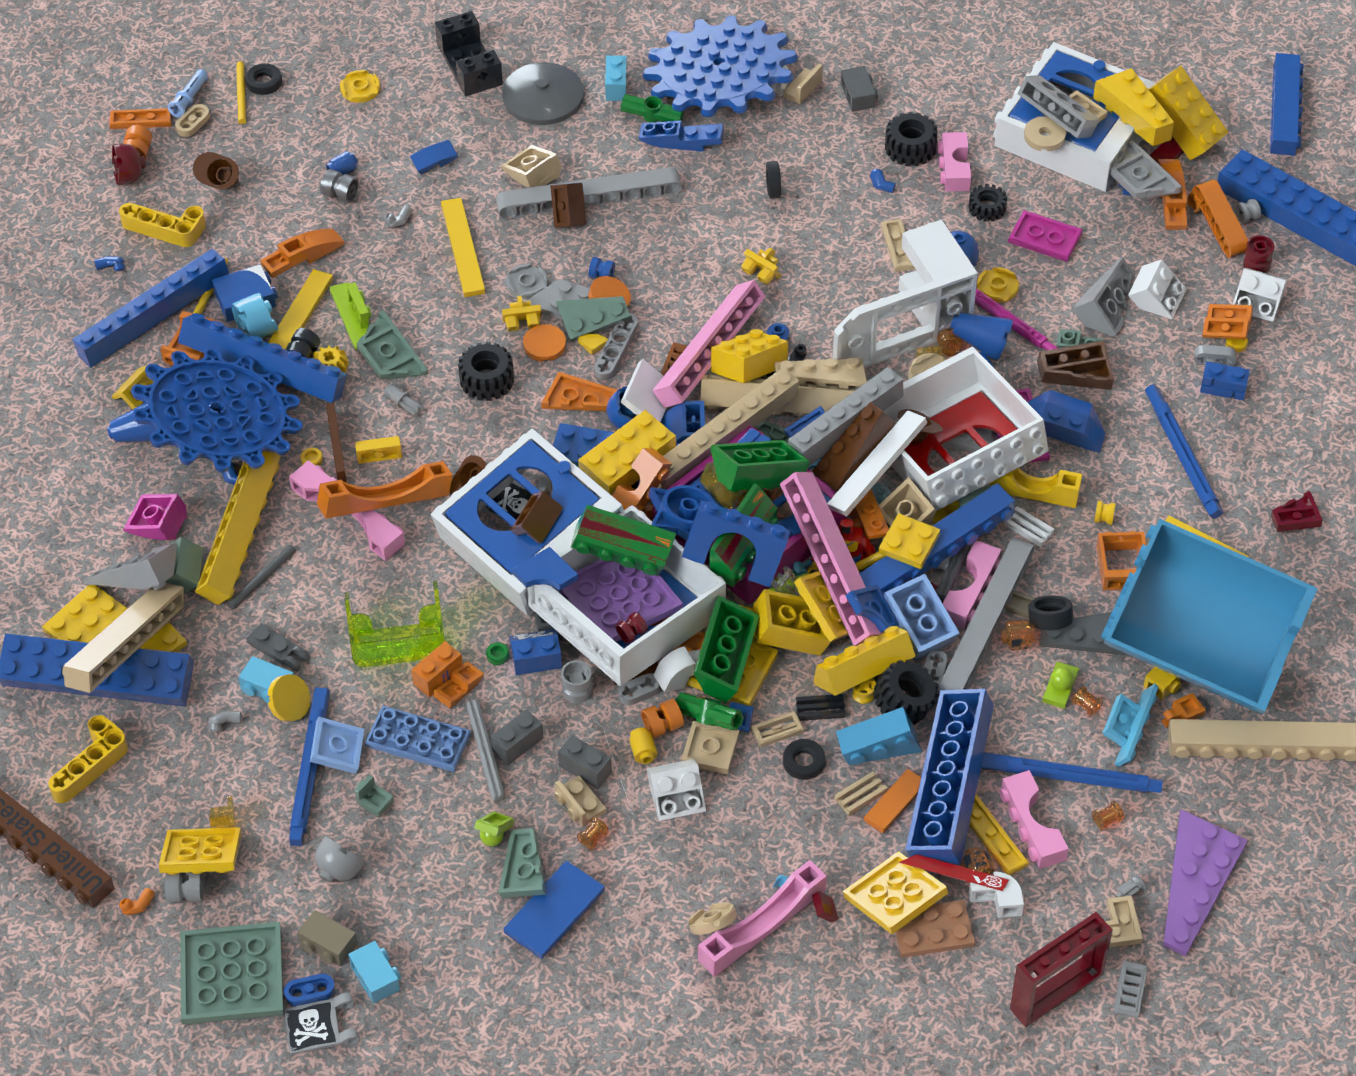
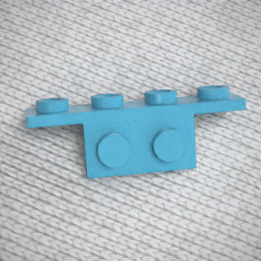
M1156 684L1151 685L1142 692L1138 704L1123 694H1120L1115 699L1102 734L1121 746L1115 761V765L1118 767L1126 762H1131L1136 754L1134 749L1143 736V726L1150 718L1149 710L1157 700L1156 692L1158 686Z

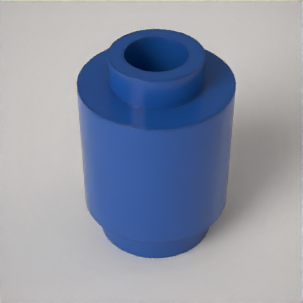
M345 151L329 160V163L326 164V169L341 172L343 175L357 169L356 164L358 160L352 152Z

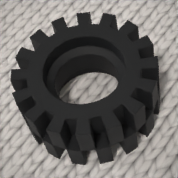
M981 184L978 185V189L976 187L973 188V192L971 191L969 197V212H972L971 215L973 217L977 215L978 220L984 218V222H987V219H990L992 222L995 218L999 220L1001 216H1004L1007 196L1001 187L996 189L994 184H992V187H989V184H985V187H983ZM989 200L993 201L995 204L985 205L982 204L981 201Z

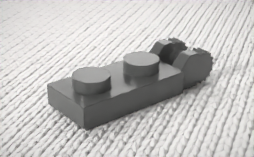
M262 623L246 638L249 645L295 671H298L301 666L297 660L291 657L293 654L304 661H308L310 658V654L305 649L297 646Z

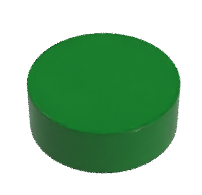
M492 643L486 649V658L493 665H502L509 659V648L504 643Z

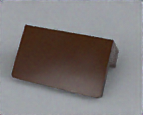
M583 184L550 185L554 228L586 225Z
M545 491L534 493L510 531L515 535L526 533L537 543H542L563 510V506Z

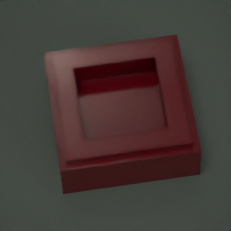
M820 891L812 894V900L818 917L829 922L839 919L832 897Z

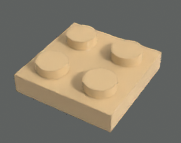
M693 721L681 761L694 759L699 769L728 775L739 738V730H729L720 726L706 725Z

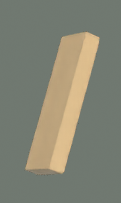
M902 219L882 221L881 228L894 271L915 269L901 248L902 234L905 232Z

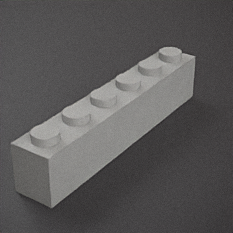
M885 368L788 439V444L810 461L809 467L831 449L869 402L885 411L903 397V378L890 368Z

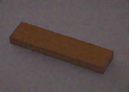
M328 403L326 410L337 480L347 483L335 404Z

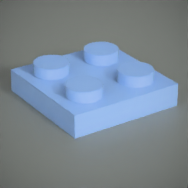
M318 717L315 725L310 762L356 774L359 768L364 729Z

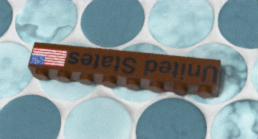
M0 789V837L3 835L14 850L20 849L23 851L25 858L31 864L35 862L39 864L42 872L47 877L51 878L54 876L60 887L65 891L70 889L75 893V898L82 905L87 903L94 908L115 889L112 878Z

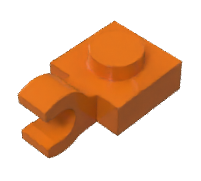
M1191 693L1173 701L1172 709L1163 713L1165 718L1161 722L1168 728L1170 719L1195 720L1204 716L1206 709L1195 695Z

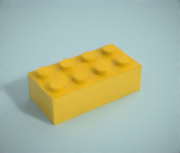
M1181 65L1149 88L1152 95L1174 121L1172 136L1190 161L1206 152L1229 133Z
M644 410L579 458V469L612 496L618 485L632 486L640 480L639 474L631 466L643 448H653L664 456L676 447V435L648 411Z

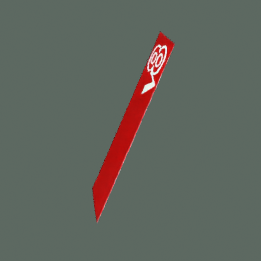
M918 854L898 862L1000 891L1004 890L1009 879Z

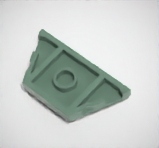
M380 311L376 321L373 324L371 323L367 333L357 342L358 350L380 379L428 374V369L385 311Z

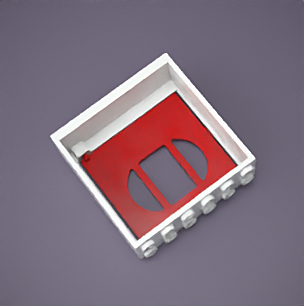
M973 346L903 382V397L883 411L897 423L899 421L897 414L900 410H916L942 426L943 431L929 433L927 438L921 443H913L911 441L891 464L892 468L904 481L908 477L911 478L935 507L936 511L1049 451L1044 419ZM974 428L993 430L1001 435L1002 438L988 444ZM966 432L981 449L956 462L941 445ZM935 450L949 466L934 472L928 465V457L931 451Z

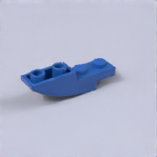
M681 120L642 123L639 140L660 148L704 151L705 145L722 144L725 129L723 124L683 126Z

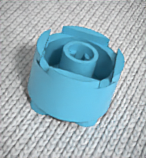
M260 293L232 304L235 322L238 328H242L246 332V335L264 338L278 331L275 320L270 316L272 312L271 305L268 300H263Z

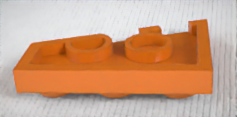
M558 372L541 402V409L606 411L608 400L617 389Z

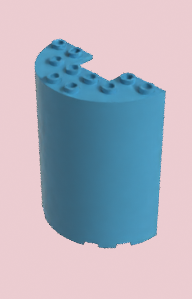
M1159 518L1157 525L1152 524L1146 537L1150 540L1147 546L1142 544L1133 564L1137 566L1135 574L1129 573L1100 637L1104 639L1103 644L1263 715L1283 671L1282 667L1293 641L1301 629L1318 588Z

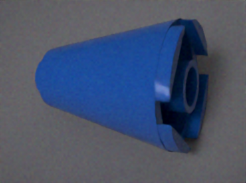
M960 312L958 316L954 315L950 328H953V334L993 360L998 361L1005 347L1013 320Z
M144 403L110 421V426L107 427L110 439H114L115 442L150 441V435L157 429L152 425L137 424L133 418V412L136 409L145 408L147 404Z

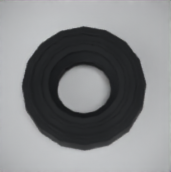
M269 63L257 64L247 71L246 85L255 94H271L280 88L282 75L275 65ZM262 75L271 77V80L265 83L256 81Z
M778 161L766 163V183L769 198L781 197V175Z
M798 739L792 741L786 747L783 753V766L792 777L800 780H809L817 777L822 772L825 766V752L822 746L813 740ZM800 753H808L813 757V762L808 766H801L796 763L795 757Z

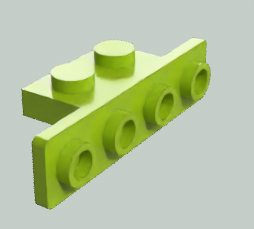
M355 282L330 286V293L355 350H358L357 342L367 333L369 318L372 317L369 305L364 303V293L362 290H358Z

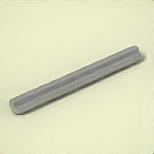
M474 699L466 703L467 711L491 798L493 801L503 800L505 797L480 704L478 700Z

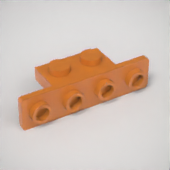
M870 489L847 517H851L854 527L863 529L864 536L868 539L885 537L889 528Z

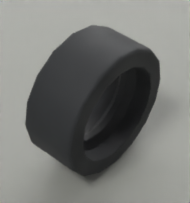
M1055 595L1041 596L1032 600L1028 605L1029 622L1034 628L1049 631L1060 630L1068 627L1073 622V604L1071 600L1065 597Z

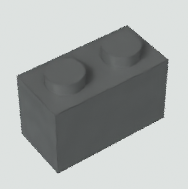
M865 66L841 70L840 84L851 112L875 108L878 92L876 87L873 88L872 76L870 73H867Z
M526 709L490 736L492 751L508 766L544 739L542 723Z
M573 735L558 751L559 767L576 777L579 775L585 782L597 789L612 773L611 757Z

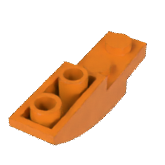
M1158 159V164L1182 186V190L1178 194L1160 196L1163 200L1165 230H1186L1187 195L1181 163L1179 159Z
M319 229L305 232L277 244L278 250L261 259V266L274 278L305 260L309 264L345 245V241L334 229Z

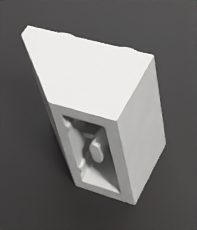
M1161 259L1142 266L1128 296L1139 309L1173 319L1187 289Z
M1244 268L1233 305H1252V316L1273 322L1288 280Z
M694 759L646 768L659 821L706 811L699 767Z

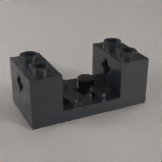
M473 11L435 22L437 46L465 97L503 85L501 61L494 50L488 52L485 50L480 38L479 22Z

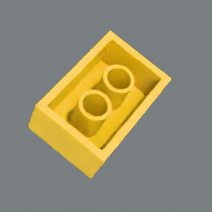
M759 329L750 330L747 334L738 335L732 340L722 341L719 345L711 347V372L743 384L775 371V362L788 361V341L780 339L777 335L763 333Z
M764 589L753 604V612L760 615L755 630L757 643L818 656L830 644L827 637L822 633L817 620L810 613V609L803 597Z

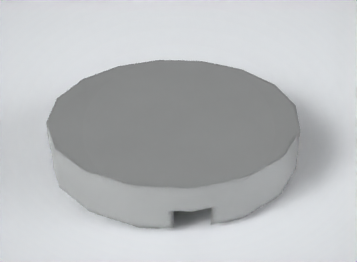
M532 264L518 265L509 271V275L506 276L507 291L516 298L521 295L522 299L528 300L548 286L547 274L541 267H532Z

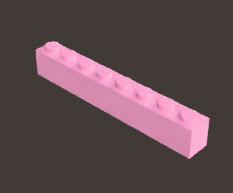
M755 280L734 287L652 390L664 408L684 402L711 367V347L719 345L722 341L732 340L766 297Z
M813 472L793 473L780 483V486L854 646L864 643L866 638L878 636L884 632H880L876 625L868 618L856 616L845 596L850 591L866 587Z

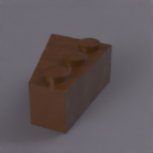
M1104 340L1039 352L1037 365L1043 383L1106 390L1112 389L1114 377Z

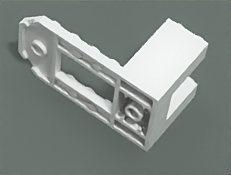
M942 220L910 229L902 234L901 248L917 271L899 276L898 290L900 293L855 308L834 330L833 359L862 358L865 368L955 336L952 333L953 328H950L954 315L958 316L960 312L974 313L978 273ZM912 310L922 327H918L915 330L898 334L895 337L876 343L878 322Z

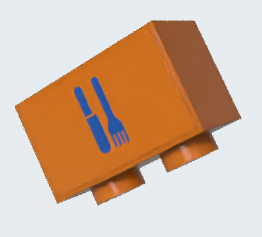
M444 641L411 669L413 684L428 697H431L434 689L449 680L451 672L463 664L462 654Z

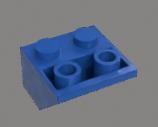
M684 401L664 413L660 423L676 435V443L680 444L705 425L704 401Z

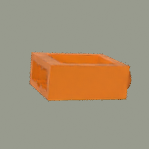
M1144 532L1098 533L1096 548L1103 591L1122 590L1129 573L1135 574L1136 569L1108 570L1105 551L1137 550L1138 555L1142 544L1146 545Z

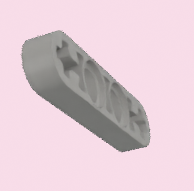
M630 313V319L615 325L595 363L594 373L600 380H609L613 377L638 329V319L632 313ZM632 322L628 324L627 330H625V324ZM621 336L626 338V340L623 342H617L615 341V338ZM610 352H615L618 354L616 357L613 358L607 356V354ZM606 363H607V364H608V370H605L604 372H601V370H604V368H605V366H606Z

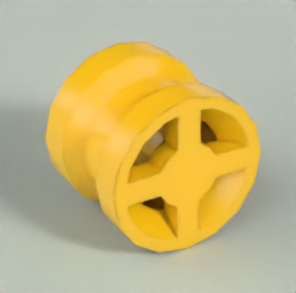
M1098 500L1094 522L1099 523L1103 521L1107 525H1112L1116 503L1105 504L1103 501Z
M873 678L853 687L852 696L856 702L868 704L875 699L873 693L875 692L876 682Z

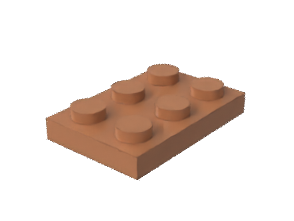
M964 900L933 904L895 932L901 958L975 946Z

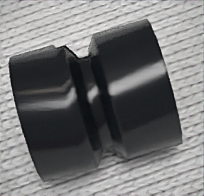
M298 328L285 350L299 352L301 356L308 359L313 358L314 352L317 351L321 343L320 338L309 329Z

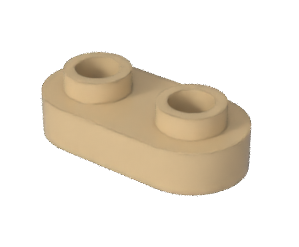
M196 104L189 108L175 123L178 135L182 137L194 135L210 119L208 107L203 104Z

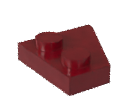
M1306 491L1303 497L1297 501L1292 499L1285 505L1278 506L1271 513V518L1277 532L1322 527L1323 520L1310 491Z

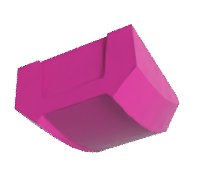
M143 494L139 498L123 531L150 539L174 540L184 520L187 518L186 505L178 494Z

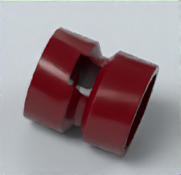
M1263 235L1251 237L1246 245L1243 260L1244 268L1263 273L1268 272L1274 253V242Z

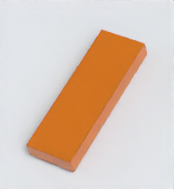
M168 108L110 111L109 127L110 129H128L133 125H140L146 128L171 127L172 114L169 113Z
M907 769L864 816V821L884 834L917 797L921 777Z

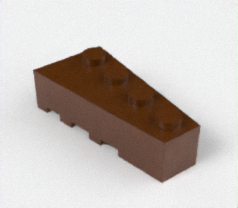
M869 402L812 471L838 492L896 423L880 408Z

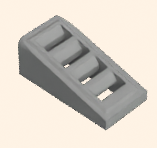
M1127 961L1122 962L1114 1014L1133 1018L1139 1017L1148 968L1146 965ZM1124 982L1136 984L1139 987L1126 985ZM1122 992L1137 995V997L1122 994ZM1120 1002L1135 1004V1007L1121 1005Z

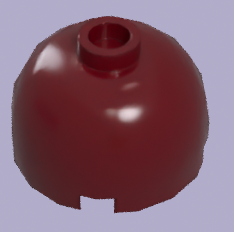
M119 143L112 145V164H114L115 168L113 173L116 185H126L135 182L141 175V169L145 168L144 156H140L138 149L130 144Z

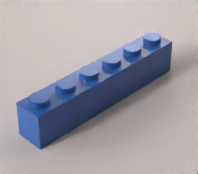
M1276 53L1272 84L1270 154L1295 156L1296 148L1300 149L1302 137L1298 136V134H1301L1302 122L1298 121V119L1302 117V107H1299V105L1302 104L1303 92H1299V90H1302L1303 78H1300V76L1303 75L1304 64L1300 63V55Z

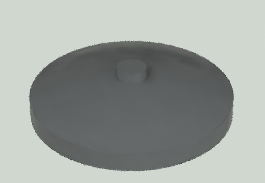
M540 62L523 66L514 71L506 79L502 95L505 108L516 119L534 125H550L564 121L575 114L583 102L584 92L580 78L571 69L555 63Z

